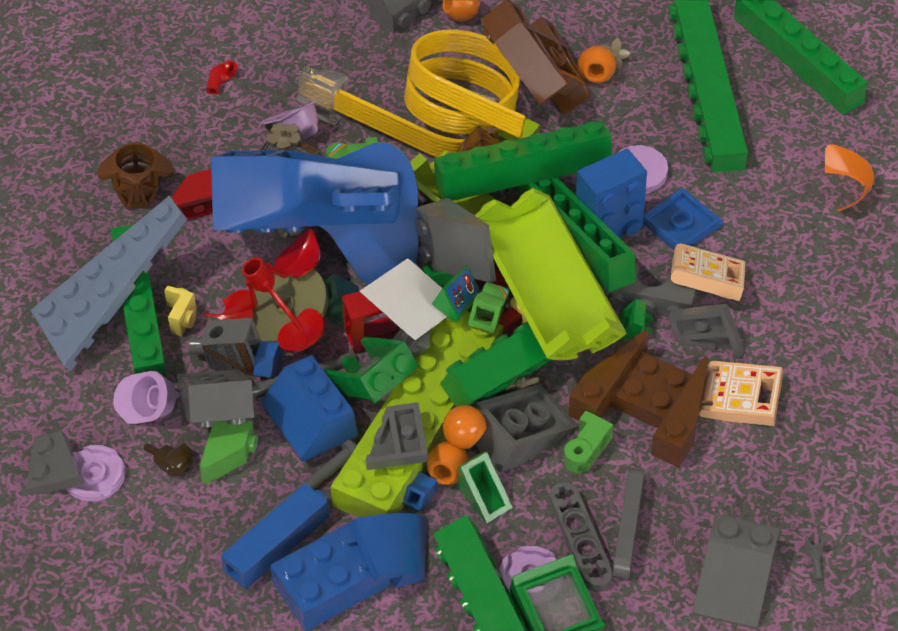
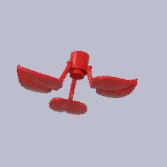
M311 228L289 245L279 255L274 267L270 263L265 264L259 257L249 259L242 267V274L247 279L245 284L248 286L249 291L239 290L221 301L225 305L223 313L211 314L204 312V316L215 317L219 320L253 319V309L258 306L255 290L263 293L269 292L291 320L278 333L277 341L279 346L286 352H299L315 344L324 332L325 324L321 314L314 309L308 308L295 317L273 289L275 275L287 278L290 274L294 278H299L309 273L318 264L321 250Z

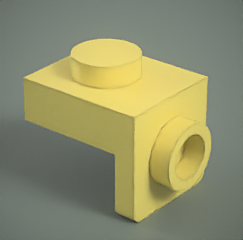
M167 286L164 291L168 307L173 308L168 316L170 332L182 337L186 328H192L196 319L194 293L184 288Z

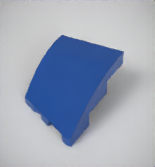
M391 513L356 518L352 521L350 527L374 582L391 579L394 588L425 579L426 516L412 513Z

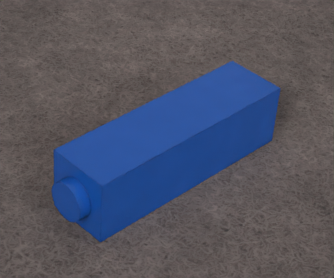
M306 483L303 484L221 554L223 571L246 590L270 569L271 564L282 559L329 518V501L320 490H313Z

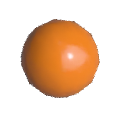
M443 0L444 12L450 19L456 22L471 20L478 14L480 8V0Z
M593 45L581 53L577 67L584 80L591 84H602L613 76L616 70V60L609 49L604 46Z
M459 405L446 414L443 420L444 437L451 445L459 449H470L487 429L485 417L480 410L471 405Z
M448 441L438 443L428 453L427 471L432 478L437 480V483L454 485L458 483V466L470 460V457L465 449H459Z

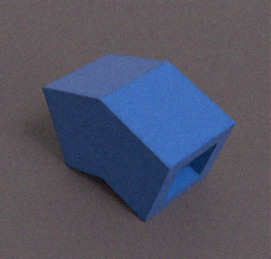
M260 342L255 355L253 375L264 377L278 376L279 363L283 355L279 343Z
M419 472L415 480L407 486L403 504L419 511L424 509L437 490V480Z

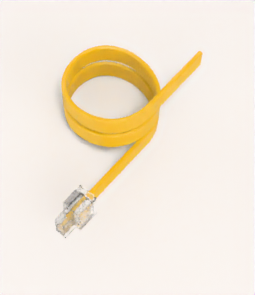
M439 30L420 37L413 44L404 101L408 110L417 119L435 129L452 134H471L478 126L482 127L485 131L496 127L489 133L493 132L497 138L501 130L518 138H521L523 134L526 116L515 111L521 79L495 43L492 44L484 35L470 31ZM442 52L469 54L498 66L506 73L511 83L497 70L473 60L459 57H436L422 62L420 60L426 56ZM306 65L299 72L300 79L296 100L306 105L319 100L315 103L318 118L333 126L343 115H346L434 157H438L445 150L449 153H457L465 140L438 135L344 91V86L350 83L351 78L327 66L318 71ZM446 79L461 80L481 86L494 93L501 101L496 103ZM415 87L426 95L459 111L449 110L430 102L420 95Z

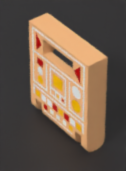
M677 244L675 246L671 268L672 282L727 299L740 301L744 290L745 261L685 244Z
M721 361L709 362L702 406L699 413L700 417L729 422L775 426L783 378L782 367ZM761 384L762 389L772 390L770 404L758 403Z

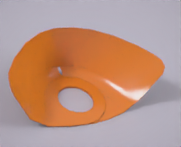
M827 145L825 148V173L846 175L856 179L865 186L864 193L859 200L837 210L841 212L855 205L866 196L874 183V173L867 160L857 153L838 145Z

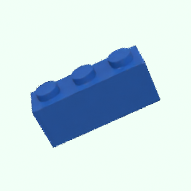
M312 355L284 367L261 401L268 415L301 462L337 447L347 440L358 437L353 409Z

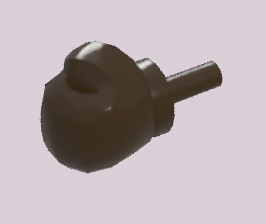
M148 443L144 445V450L154 455V463L170 476H181L193 463L190 454L191 448L185 443L176 448L164 445L161 449Z

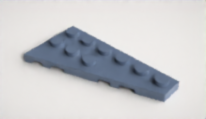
M170 196L31 309L61 362L69 371H72L77 364L74 359L83 348L88 349L95 341L91 337L101 325L108 324L136 286L133 283L142 271L147 273L153 263L150 261L157 251L166 248L187 221L184 213Z

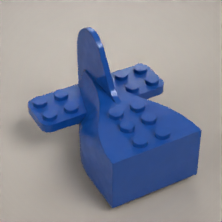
M377 142L337 159L290 150L227 151L211 157L213 230H226V233H242L244 230L256 229V232L264 233L274 232L277 228H283V232H300L301 229H304V226H320L332 236L358 277L368 285L407 258L414 264L416 263L419 250V235L415 228V220L417 219L416 208L418 207L417 180L409 159L396 146L386 142Z

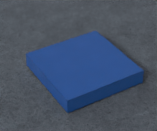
M680 188L644 214L643 225L674 250L677 244L695 246L723 225V220L684 188Z

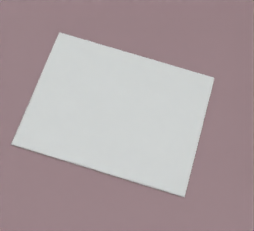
M408 258L360 290L365 297L414 340L448 317L432 304L442 288Z

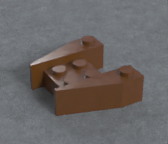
M510 0L503 1L480 19L486 28L483 30L486 38L492 44H496L539 105L544 104L553 97L562 114L565 115L591 97L564 40L551 21L540 17L530 24L520 6Z
M644 330L583 375L569 396L568 415L579 421L584 412L588 411L603 419L609 408L612 407L657 428L653 434L651 455L679 468L694 445L709 358L704 357L693 374L647 354L649 331Z

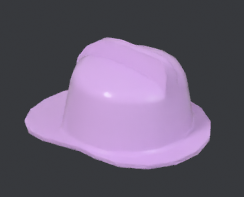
M319 100L304 107L288 110L269 117L260 123L275 122L277 124L280 122L283 127L286 124L291 125L295 123L299 127L298 133L300 137L306 139L318 131L317 124L319 123L315 103Z
M148 371L125 377L115 390L113 404L115 411L127 424H139L154 421L170 414L174 409L176 399L181 397V393L175 391L173 383L160 373Z

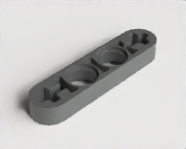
M628 469L613 568V577L629 579L645 473L643 469Z
M558 483L553 486L550 492L552 510L571 554L574 555L577 569L586 588L594 592H603L612 583L613 573L579 491L571 483ZM564 493L566 497H570V509L566 510L565 502L562 498H559V494ZM571 519H579L584 523V526L574 530L569 528L566 523ZM582 545H590L595 549V552L590 556H584L577 549ZM596 563L598 574L603 575V580L598 581L596 577H592L593 568L591 565Z

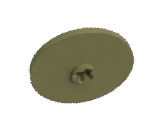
M313 269L299 278H294L290 274L287 278L275 275L273 289L285 304L288 303V308L295 317L303 310L311 308L318 311L324 318L328 307L329 293L325 280L316 270ZM255 290L258 306L253 309V321L261 341L278 343L277 337L280 329L291 320L269 292L263 293Z

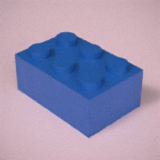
M627 148L578 170L576 196L619 238L625 235L632 236L643 227L647 170Z
M352 521L270 565L273 585L305 631L312 629L390 586V579L374 582L350 527Z

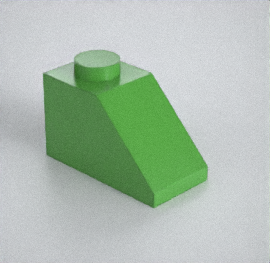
M227 420L214 421V426L211 428L199 466L202 483L209 484L246 464L250 452H256L258 434H254L252 421L246 420V423L229 425Z

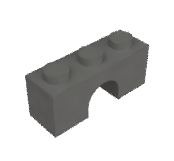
M636 264L635 283L612 292H608L602 286V290L613 309L626 308L631 302L638 299L646 303V312L649 314L665 316L667 318L671 310L693 308L697 295V289L672 282L671 271H669L666 282L660 286L649 287L639 281L640 265Z

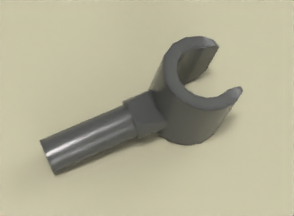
M819 535L818 545L811 544L809 537H805L804 551L807 556L811 557L815 581L823 580L820 556L823 554L825 539L822 535Z

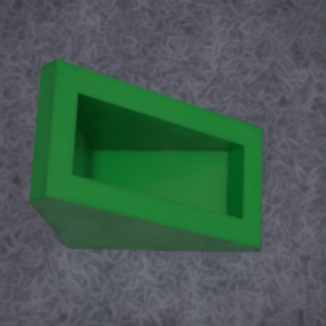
M486 451L458 466V490L485 523L492 521L513 508Z

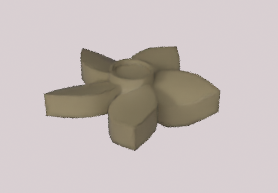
M619 37L612 42L611 47L599 45L612 52L616 60V68L620 71L623 66L621 59H626L632 54L626 49H621L622 43Z
M523 377L505 388L504 391L514 392L531 387V384L539 382V378L532 377L526 379Z

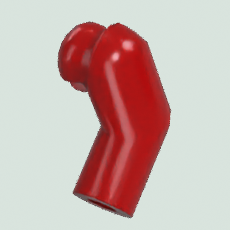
M227 60L211 69L206 87L207 94H219L221 84L235 77L238 70L236 62Z

